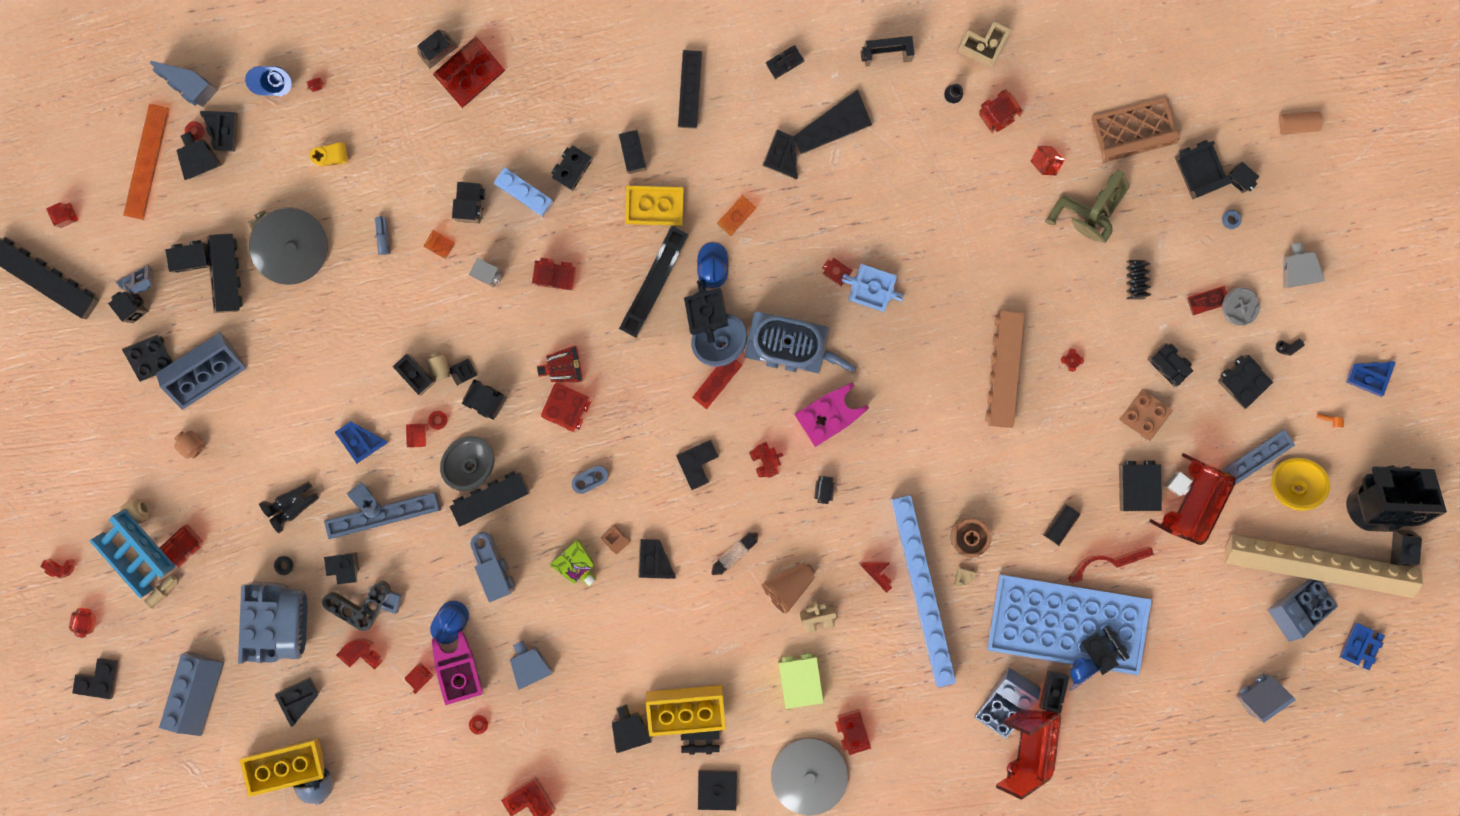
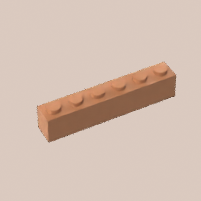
M1000 311L999 315L995 316V326L998 327L997 334L993 336V345H996L995 353H992L991 364L994 365L993 372H990L989 383L992 384V389L988 391L987 396L990 409L986 410L985 421L988 422V426L1013 428L1024 313Z

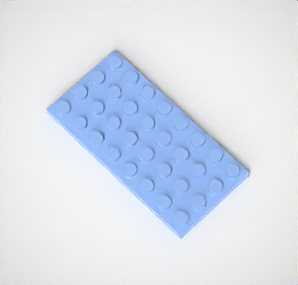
M999 574L987 650L1073 664L1074 661L1080 658L1092 660L1081 644V641L1095 632H1098L1103 637L1106 634L1102 628L1109 625L1112 630H1115L1118 640L1122 645H1125L1127 648L1126 652L1130 656L1126 661H1123L1120 655L1117 656L1115 659L1119 665L1110 671L1139 675L1152 600ZM1111 641L1105 643L1110 652L1115 649Z

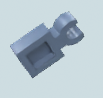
M380 590L379 593H378V595H376V597L379 598V596L383 593V591L381 592V590ZM391 590L382 609L394 614L398 613L403 595Z

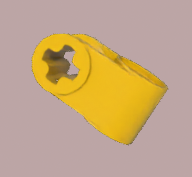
M344 142L313 148L309 154L310 160L319 167L349 162ZM318 153L324 155V157H321V161L315 158L318 156Z

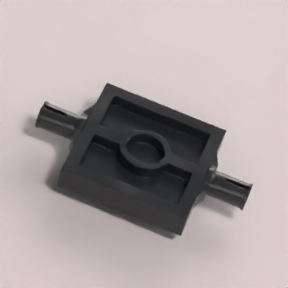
M698 280L699 292L692 296L684 297L690 333L692 335L706 333L707 343H714L713 331L729 326L723 291L721 288L706 290L705 280Z

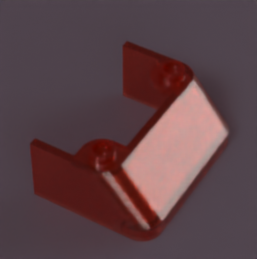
M1182 453V457L1192 461L1188 468L1189 476L1194 478L1191 488L1186 494L1178 513L1174 511L1167 513L1162 523L1150 519L1149 522L1172 535L1198 545H1203L1208 540L1235 486L1236 479L1233 475Z
M1022 709L1004 720L1005 725L1020 731L1017 759L1008 764L1006 770L1008 772L1007 777L996 784L997 789L1022 800L1050 781L1055 770L1061 725V715L1056 712Z

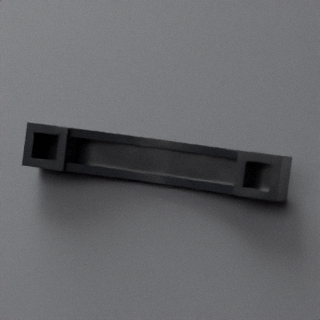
M673 226L670 227L643 285L619 327L621 331L638 338L689 238V234Z

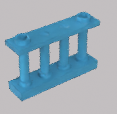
M123 509L109 519L113 524L107 534L102 532L92 538L90 542L141 599L154 590L149 583L157 575L161 578L176 566L126 509ZM118 532L126 539L119 549L111 541ZM131 546L139 554L132 563L124 556ZM144 561L152 569L145 577L137 570Z

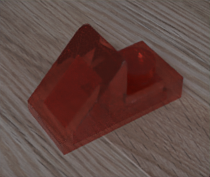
M861 561L859 563L886 593L892 589L889 585L892 581L884 573L882 575L879 574L890 562Z

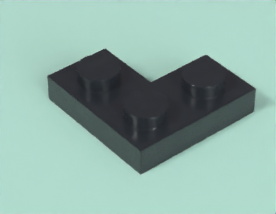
M711 440L676 455L691 490L709 483L701 465L718 458Z
M97 658L94 676L75 674L72 694L112 699L118 661Z

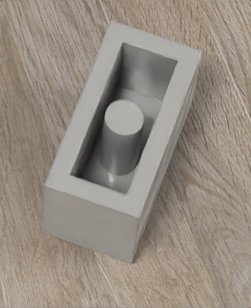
M479 258L476 259L469 273L471 277L492 287L499 285L503 278L501 269Z

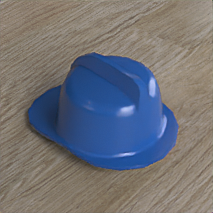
M279 66L253 67L247 72L245 77L248 89L254 94L262 96H284L290 91L292 85L289 74Z
M707 243L702 246L698 253L699 280H705L707 288H718L727 280L728 255L725 248L719 243Z
M458 601L445 603L431 623L430 633L433 639L437 638L440 644L454 642L458 638L457 632L463 631L468 622L469 612L466 606Z
M1080 658L1074 661L1073 668L1070 670L1074 685L1069 690L1077 688L1102 668H1098L1090 659Z

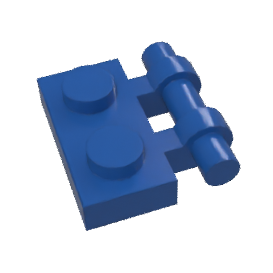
M1354 622L1339 657L1358 666L1363 659L1365 662L1362 668L1370 671L1372 664H1375L1377 660L1375 657L1379 648L1382 649L1384 644L1382 641L1385 635L1377 633L1375 639L1371 637L1374 630ZM1370 643L1372 644L1368 655L1364 654L1368 644Z

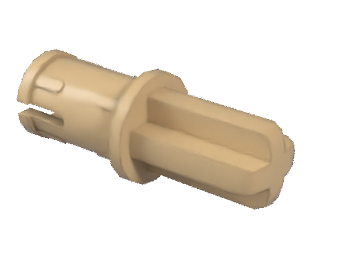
M170 575L160 586L155 587L156 590L144 600L145 604L149 608L154 609L163 598L168 597L167 594L179 583L178 579Z

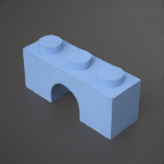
M505 167L494 182L500 189L522 202L543 218L554 203L552 199Z

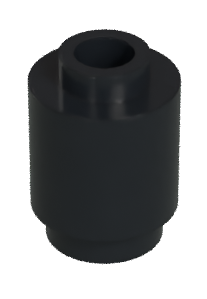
M818 476L814 499H818L817 503L829 504V501H833L835 488L833 477Z

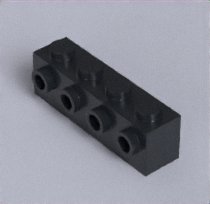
M233 234L207 236L213 312H238L240 307H242V296L238 295L241 281L236 273V269H239L238 257L235 258L234 251L237 250V240L233 238Z
M513 471L506 474V479L501 482L496 479L488 483V488L484 490L477 488L471 491L470 497L464 499L461 496L453 500L454 504L449 507L458 526L461 527L529 494L530 490L521 472L516 474Z

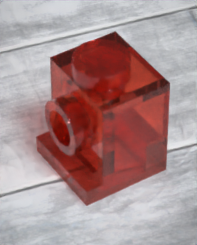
M59 202L46 208L55 227L63 228L79 220L71 203L64 204Z
M835 258L832 261L828 259L822 267L825 270L822 275L839 287H842L844 284L842 278L846 279L843 277L844 274L849 276L853 271ZM835 267L840 270V273L837 275L832 271Z

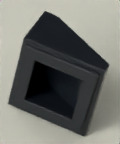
M469 358L450 367V374L457 386L477 376Z

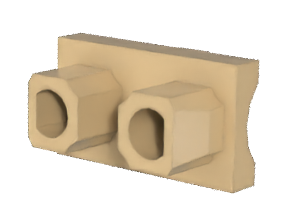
M815 599L812 600L813 606L806 607L807 611L800 613L802 625L805 626L808 633L817 630L816 623L823 621L825 628L835 626L836 614L833 605L825 606V603L817 605Z

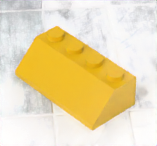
M722 685L646 692L649 737L726 730Z
M319 737L246 755L239 759L248 797L324 778V758Z

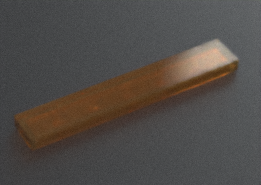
M153 104L148 106L123 216L144 220L169 108Z

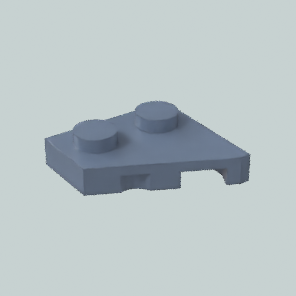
M147 264L116 281V284L120 289L134 294L139 291L144 292L152 285V269Z

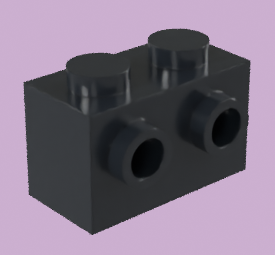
M572 145L571 148L567 147L562 154L564 159L560 165L558 163L555 165L551 173L553 174V180L573 192L593 161V158Z
M120 291L111 297L112 301L108 303L122 322L134 324L148 313L143 305V299L138 294L121 293Z

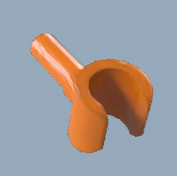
M1317 414L1316 418L1333 421V427H1344V419L1342 417Z

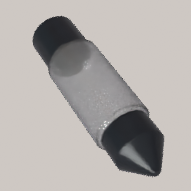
M748 532L741 540H738L713 564L711 574L722 575L736 564L758 542V533Z

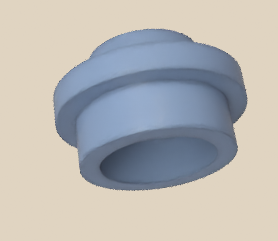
M1228 210L1222 216V223L1228 229H1235L1241 224V215L1236 210ZM1229 216L1234 218L1233 223L1228 221Z

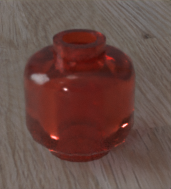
M77 608L70 615L69 630L74 633V636L81 638L92 634L95 629L96 615L92 613L91 609Z

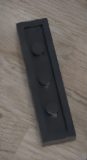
M683 50L678 128L697 129L702 51Z

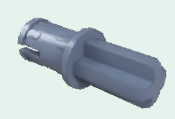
M379 216L375 218V238H377L378 255L390 254L388 239L390 234H388L387 219L384 216Z

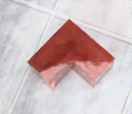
M540 258V261L535 260L532 284L540 287L573 291L577 268L572 267L573 263L561 262V265L553 263L552 259Z
M536 776L504 795L501 799L510 816L515 815L526 807L529 808L533 816H550L556 810Z

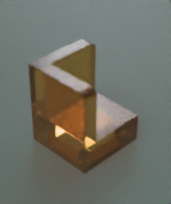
M432 230L423 247L446 259L455 243Z

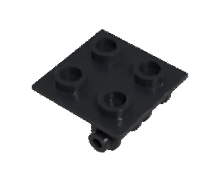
M158 334L122 349L139 382L156 376L157 372L173 363L163 345L165 343L163 337H159Z

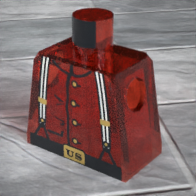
M577 346L547 355V364L537 366L538 376L550 375L552 383L583 382Z

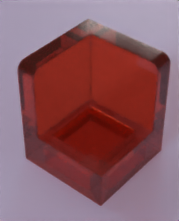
M1038 146L1031 159V163L1042 175L1054 176L1057 175L1065 161L1052 146Z
M406 424L407 447H426L428 424Z
M420 662L405 677V680L414 689L413 693L416 694L434 675Z

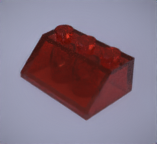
M475 36L435 71L433 75L463 108L505 72V69Z

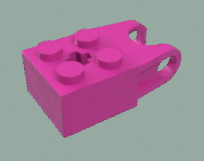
M853 382L824 395L794 414L814 447L848 427L869 409L868 405L854 410L845 405V395L855 386ZM819 415L826 418L823 426L816 424L818 420L816 417Z
M462 630L457 632L458 648L453 653L445 652L438 643L437 638L432 639L435 671L445 705L484 694L474 655ZM458 675H460V677L464 678L465 682H463V686H460L459 683H455V679H458Z

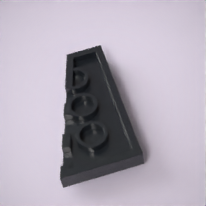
M858 89L794 135L801 154L872 126Z

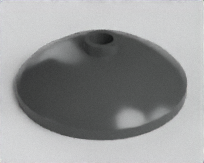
M467 436L458 439L446 449L440 463L442 479L449 487L458 491H469L479 487L488 479L493 470L495 462L494 452L491 446L482 438Z

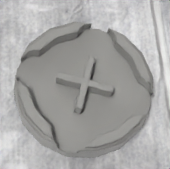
M1244 287L1234 288L1229 291L1224 297L1222 304L1226 320L1238 326L1253 322L1258 316L1260 309L1256 293Z

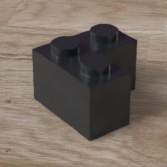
M457 182L456 199H453L452 219L456 222L480 224V219L484 217V208H482L481 202L485 200V189L482 184Z

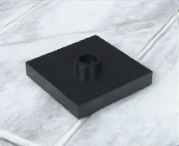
M699 770L698 810L736 811L737 771Z

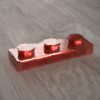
M734 360L727 365L716 367L692 398L705 409H708L743 365L738 360Z

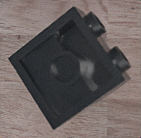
M1240 355L1234 361L1235 365L1231 369L1227 368L1220 374L1221 379L1218 382L1246 409L1274 382L1261 370L1262 368L1250 355Z

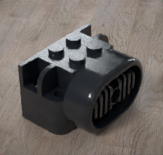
M1394 465L1387 467L1374 466L1371 468L1373 474L1365 475L1362 479V485L1351 491L1346 500V508L1350 518L1358 527L1366 531L1393 532L1403 526H1421L1447 513L1435 469L1411 468L1410 466L1397 468Z

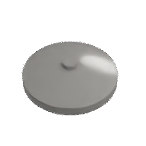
M801 738L787 744L778 753L771 770V782L775 795L786 808L801 815H818L832 809L841 800L847 787L848 772L842 755L830 743L817 738Z

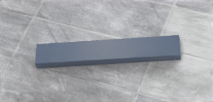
M433 492L380 506V515L373 519L368 518L360 511L325 520L324 523L328 539L440 511L441 509L437 494Z

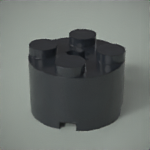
M473 379L463 398L462 404L470 409L477 410V413L483 417L494 420L497 418L508 397L488 385H482L481 381Z

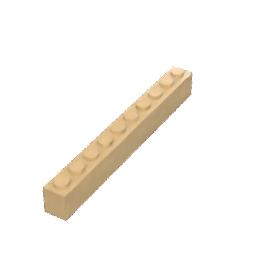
M1231 535L1225 547V563L1411 598H1415L1423 585L1422 572L1418 568L1238 535Z

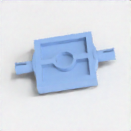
M860 264L855 278L846 274L843 276L846 279L842 278V282L852 285L848 298L852 302L885 312L887 303L891 298L900 302L903 300L900 297H904V294L894 291L897 276Z

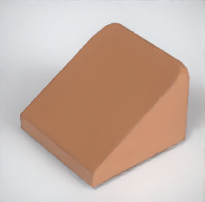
M616 525L601 537L615 554H618L630 543Z

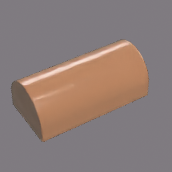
M1320 112L1279 115L1281 134L1317 132L1322 128Z

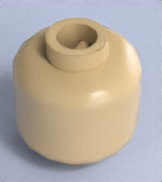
M133 499L120 507L119 511L126 509L138 524L146 521L148 518L149 507L146 502L140 499Z

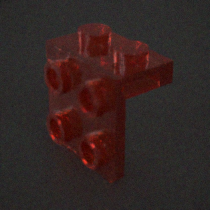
M555 383L541 413V417L571 432H576V429L580 430L584 420L581 419L583 413L588 412L592 402L589 401V396L562 384Z

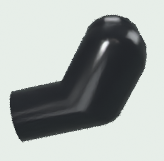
M1300 338L1291 344L1281 340L1276 343L1275 348L1278 353L1291 356L1304 347L1305 344Z

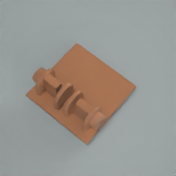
M1142 389L1119 420L1138 432L1145 440L1151 441L1174 410Z

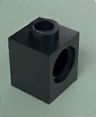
M1243 161L1238 163L1226 176H1230L1231 184L1241 193L1247 190L1249 192L1252 191L1258 184L1256 180L1259 178Z

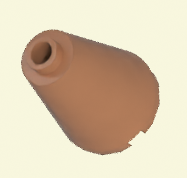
M802 563L765 581L761 586L765 594L771 597V602L776 608L786 614L815 579V570L810 564Z

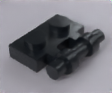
M1109 625L1102 628L1106 634L1103 637L1098 632H1095L1081 641L1094 664L1098 668H1102L1100 670L1102 675L1119 665L1115 659L1117 656L1120 655L1123 661L1130 658L1126 652L1127 648L1120 643L1117 633ZM1108 641H1111L1115 648L1111 652L1105 644Z
M719 731L681 734V740H689V745L681 746V753H689V755L706 753V755H710L714 752H720V745H712V739H719ZM695 740H706V745H695Z

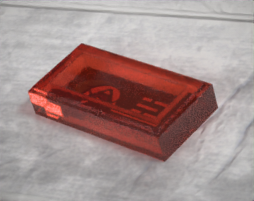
M1225 286L1187 297L1192 316L1222 307L1224 297L1227 294Z

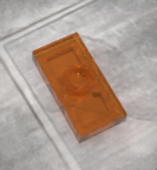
M742 195L717 222V225L729 236H732L757 208Z

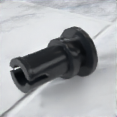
M953 84L945 89L944 97L947 102L955 104L961 101L963 98L961 85Z

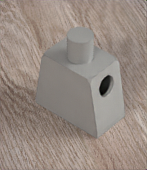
M1303 242L1291 244L1293 255L1283 258V288L1325 281L1315 252L1304 253Z

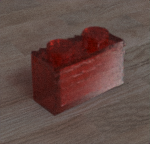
M187 524L183 525L159 548L179 568L187 561L186 557L190 553L193 555L201 549L200 544L203 540Z

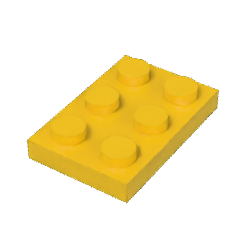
M626 186L625 225L683 226L684 187Z

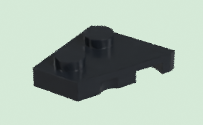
M200 111V115L206 123V130L211 137L214 150L235 152L238 113Z
M777 129L762 166L796 180L798 173L796 168L795 137Z
M640 539L639 578L676 579V575L659 539Z
M311 677L275 693V697L291 727L296 724L298 719L319 695Z

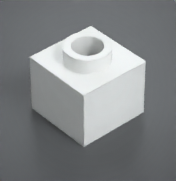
M1176 471L1165 487L1176 496L1186 495L1191 488L1192 480L1181 472Z

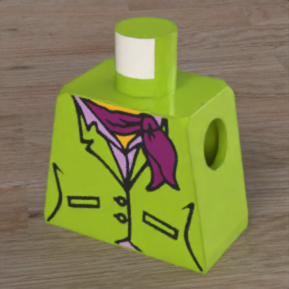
M579 539L550 564L552 568L573 584L581 578L589 587L596 580L589 571L595 564Z

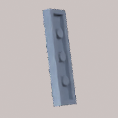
M1282 429L1219 472L1228 486L1232 488L1294 447L1295 444L1286 430Z

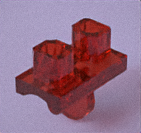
M767 442L757 445L755 449L749 452L753 461L761 459L763 466L756 468L759 478L767 476L771 478L779 474L777 466L781 465L779 457L784 456L782 452L777 454L775 447L769 449Z

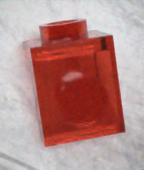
M47 559L42 562L40 567L45 569L44 572L51 577L56 576L61 579L71 575L75 568L73 566L75 561L73 559L67 560L61 566L52 559Z

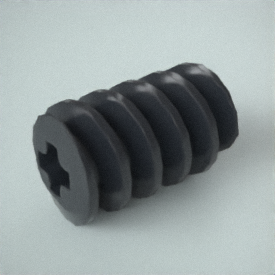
M1145 260L1126 261L1131 264L1126 267V270L1132 271L1126 275L1127 278L1132 279L1126 282V285L1132 287L1127 289L1126 292L1132 294V296L1126 299L1141 300L1151 296V293L1146 292L1151 286L1145 284V282L1151 280V278L1145 276V274L1151 272V270L1145 269L1151 263Z

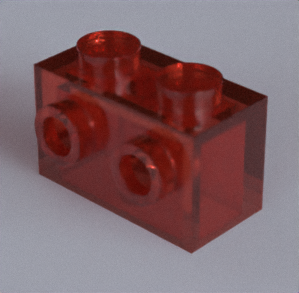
M857 709L837 715L838 721L835 724L838 733L842 732L844 737L841 740L843 750H848L849 755L871 749L860 710Z

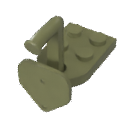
M1117 169L1115 174L1109 177L1107 186L1099 192L1093 208L1084 205L1070 196L1064 195L1059 198L1045 222L1050 225H1056L1055 221L1063 208H1066L1086 219L1085 222L1076 218L1071 220L1078 232L1093 241L1106 243L1113 232V226L1109 218L1130 188L1124 172ZM1103 227L1105 229L1102 232V234H1100L1095 230V228L1099 229Z

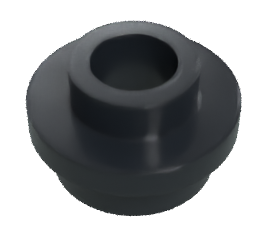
M288 556L278 557L274 562V569L280 575H287L293 570V561ZM282 562L287 563L286 569L281 567Z

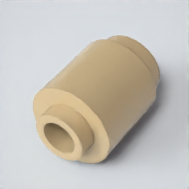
M440 352L429 355L430 359L427 360V363L435 381L450 377L449 372L451 371L445 354L441 355Z

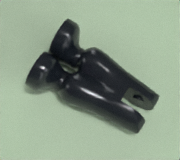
M309 481L277 496L273 503L267 501L259 503L261 510L268 518L279 510H283L281 514L269 519L277 533H281L284 530L286 521H293L320 498L317 493L308 496L304 500L301 497L302 493H305L312 487Z

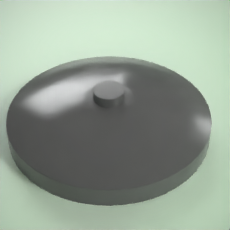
M293 207L278 208L266 213L257 221L249 238L250 257L258 271L267 279L285 285L302 283L313 277L324 264L328 251L327 237L322 225L308 212Z

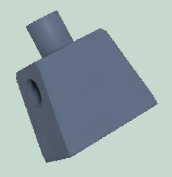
M523 640L513 645L517 656L511 658L510 662L519 690L553 673L552 668L537 647L528 650Z

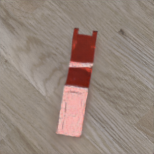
M1147 546L1113 559L1100 554L1091 555L1081 561L1070 574L1068 580L1072 584L1082 581L1085 568L1096 560L1109 561L1113 567L1119 568L1150 557L1154 553L1152 548Z

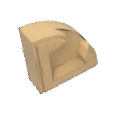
M958 567L953 585L963 586L975 579L977 572Z

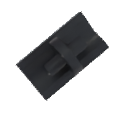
M793 45L765 62L776 80L804 63L805 60L799 53L796 45Z

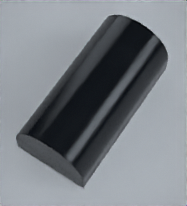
M1064 504L1043 536L1060 546L1081 514Z

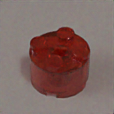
M1005 89L997 95L996 99L993 101L989 99L981 105L982 109L979 110V116L993 134L995 130L999 132L1015 121L1014 117L1016 115L1020 117L1024 111L1012 93Z

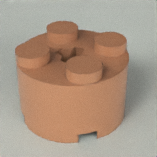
M964 518L953 526L950 540L953 548L965 557L975 558L982 555L990 547L991 533L988 527L980 520ZM970 533L975 536V539H972L971 542L966 539Z

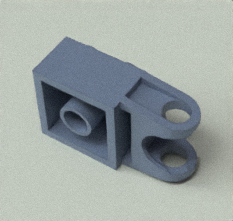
M482 532L473 536L470 544L478 564L475 566V570L489 603L514 592L515 581L512 576L508 575L506 569H509L505 558H501L491 535ZM479 538H483L485 540V547H481L478 544Z

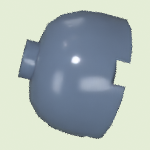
M324 768L323 779L295 785L294 790L297 797L304 803L318 805L323 803L331 794L333 781L328 769Z

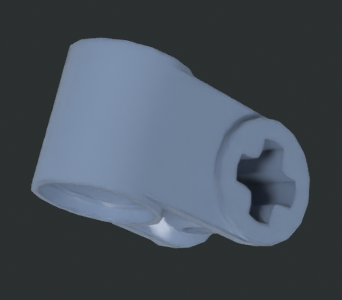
M362 482L346 493L368 518L373 519L380 515V505Z

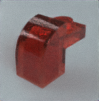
M365 638L350 641L336 654L349 668L354 666L360 658L365 660L374 670L383 662L378 652L369 649L374 643Z

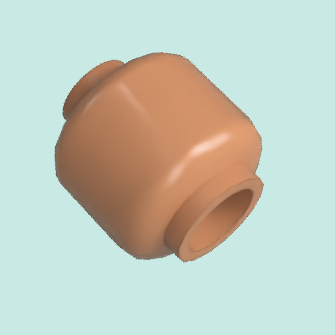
M192 430L185 433L181 431L175 437V450L186 459L196 458L204 449L203 440Z

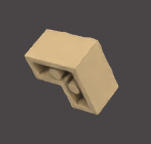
M993 21L985 38L967 30L957 52L992 68L1011 29Z

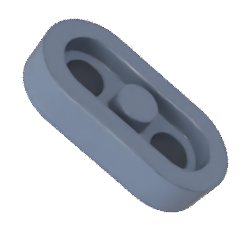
M595 466L575 476L572 480L573 490L576 493L583 494L604 484L608 479V471L603 466ZM596 472L602 473L601 479L595 477ZM580 480H583L585 482V486L583 488L579 487L578 482Z

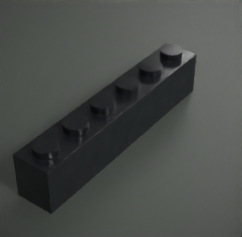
M7 237L0 238L1 268L79 318H89L99 302L94 297L96 295L94 292L87 288L85 290L78 287L79 283L71 278L67 280L58 269L47 267V262L38 257L34 259L30 256L31 252L23 247L19 249L14 246L15 242Z

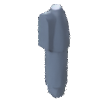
M825 351L823 359L832 364H837L848 371L856 372V367L840 358L835 353Z

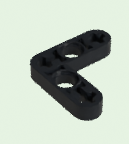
M379 581L374 584L362 607L335 592L328 593L323 598L322 605L327 611L358 630L366 631L372 627L391 592V587L386 581ZM383 587V593L379 596V598L376 597V595H378L380 591L379 588ZM331 598L334 599V601H333L334 604H333V605L330 604V599H331ZM370 601L375 602L377 610H371L368 603ZM344 607L351 608L352 616H347L344 613ZM368 614L370 616L366 620L367 624L364 625L362 624V619Z

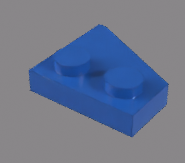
M1396 362L1353 364L1346 383L1382 397L1385 394Z
M351 421L335 431L356 464L388 444L386 440Z

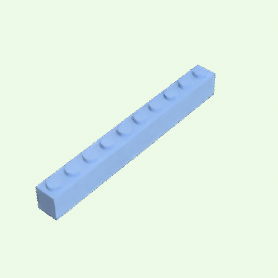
M911 495L892 498L890 500L935 685L938 688L955 684L956 680Z

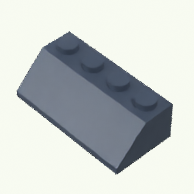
M219 332L157 372L156 376L160 388L183 410L245 370L246 366L231 343Z
M188 651L181 654L159 728L178 734L202 736L224 662Z

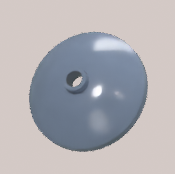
M727 314L729 326L713 331L714 343H707L706 333L692 335V350L700 362L708 366L719 367L733 362L742 354L746 347L748 336L747 330L739 318Z

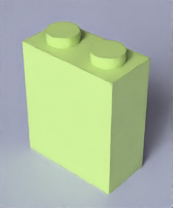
M812 653L801 654V658L793 659V656L782 657V661H778L785 709L824 703L816 655L812 656Z

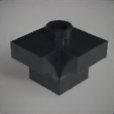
M357 552L324 557L326 576L336 575L337 585L358 582L357 573L359 565Z

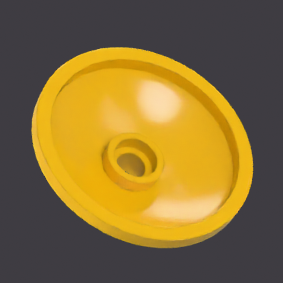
M1291 458L1281 462L1273 471L1271 489L1278 501L1286 507L1307 511L1315 509L1325 502L1330 492V480L1325 470L1317 463L1305 458Z

